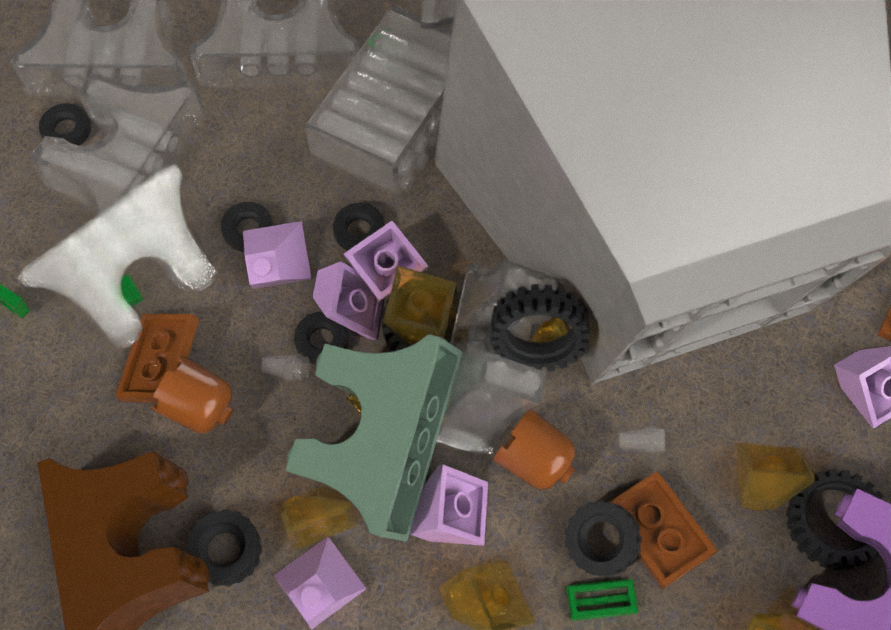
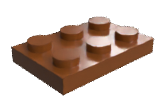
M142 314L115 397L122 402L158 403L159 400L153 397L167 370L175 372L180 366L177 363V359L182 356H189L199 319L194 314Z
M658 471L609 501L625 508L634 516L636 523L639 524L642 543H640L639 548L641 549L640 554L637 556L662 590L718 552Z

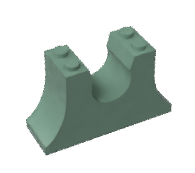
M429 334L408 348L388 353H363L324 344L323 351L319 354L316 361L317 370L315 375L332 386L357 396L361 404V420L355 433L349 439L339 444L333 445L318 439H295L293 447H291L287 455L288 464L285 471L322 482L342 493L360 511L367 524L369 533L407 542L462 351L441 337Z

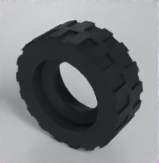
M606 501L589 502L585 504L586 506L579 507L575 511L574 516L570 517L568 527L565 528L566 541L564 542L565 547L568 548L570 559L576 562L575 565L578 568L592 575L615 576V574L625 572L627 567L635 563V558L641 551L639 549L640 543H642V536L639 533L641 529L634 520V516L625 508ZM599 522L612 524L619 533L617 549L605 556L594 553L587 542L590 528Z
M222 509L219 512H216V510L210 512L209 515L201 517L199 522L192 526L190 529L191 533L187 536L185 552L206 563L210 574V579L207 583H212L213 586L220 587V585H225L228 587L237 582L241 583L244 581V578L254 572L253 569L260 562L259 556L262 554L260 535L250 519L242 516L240 512L235 510L231 512L228 509ZM221 533L235 535L241 545L237 558L228 564L215 563L211 560L208 553L211 540Z

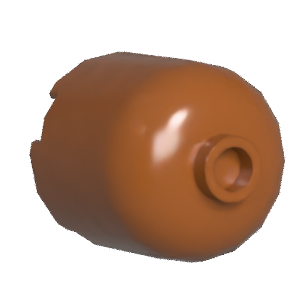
M179 357L177 363L180 366L175 372L168 369L160 381L153 396L159 401L157 405H152L151 410L199 434H205L214 430L220 423L225 425L234 411V408L230 407L232 402V389L224 379L188 357Z
M530 408L511 432V438L505 446H501L493 459L531 487L538 490H547L556 485L558 481L565 484L574 472L575 468L571 466V463L575 457V447L565 434Z

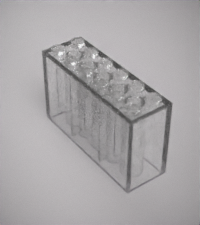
M392 4L305 125L311 157L397 198L401 196L404 190L409 191L415 179L414 174L418 169L422 170L425 167L429 157L428 153L432 148L436 149L452 30Z

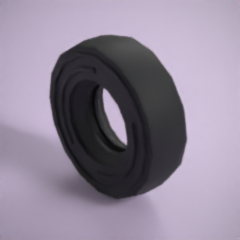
M57 104L49 108L42 115L39 122V132L45 143L51 148L62 151L71 150L82 145L88 139L91 132V121L86 112L76 104ZM63 120L74 121L76 126L71 132L62 135L55 132L56 125Z
M241 202L233 205L225 212L221 220V232L225 242L230 247L244 252L243 235L237 232L238 223L244 219H254L258 222V228L274 226L269 211L261 204Z
M349 204L342 208L335 216L333 222L334 238L340 247L348 251L385 226L384 218L379 210L370 204ZM355 220H365L369 223L370 230L366 235L357 237L349 233V225Z
M315 312L303 318L297 325L294 334V343L298 354L305 361L316 365L319 354L323 351V348L314 347L310 343V337L316 330L326 329L333 334V340L330 345L347 349L349 342L347 328L327 318L323 312Z

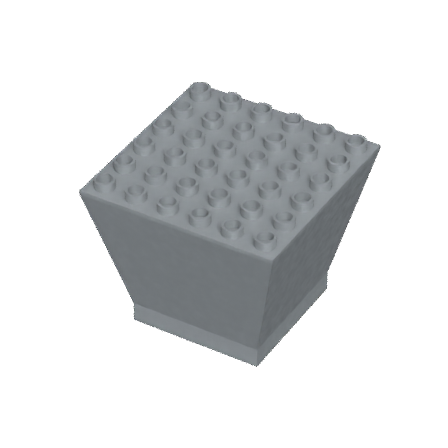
M885 0L456 1L434 162L530 289L531 284H538L539 289H544L545 284L553 286V291H556L558 287L566 289V295L569 292H573L576 294L577 300L581 299L583 301L584 308L586 307L588 311L590 333L588 348H585V353L581 359L591 384L813 311L891 256V66ZM552 316L565 334L572 329L566 321Z

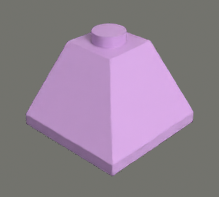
M302 221L243 231L245 261L249 284L252 289L312 279Z
M393 221L344 253V257L379 302L429 267Z
M341 261L318 270L313 299L324 315L368 339L376 340L383 300L379 302L354 268Z
M891 346L858 350L834 364L841 389L872 428L891 418Z
M438 465L422 489L410 535L430 542L484 545L488 482L446 465Z
M328 536L273 575L311 630L366 590L363 583Z

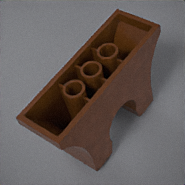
M155 451L114 466L94 470L71 469L51 458L37 462L65 630H137L159 612L209 592L207 581L210 579V574L206 563L201 559L175 547L151 549L141 556L138 553V535L144 523L156 513L170 511L188 499L186 486L189 485V480L182 467H179Z

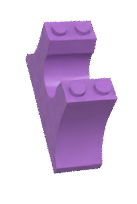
M857 488L851 495L846 493L842 497L834 515L840 517L837 526L854 540L865 542L879 552L886 566V581L881 591L866 601L850 599L837 589L816 584H810L806 589L803 587L799 588L791 604L796 609L794 616L820 630H891V504Z

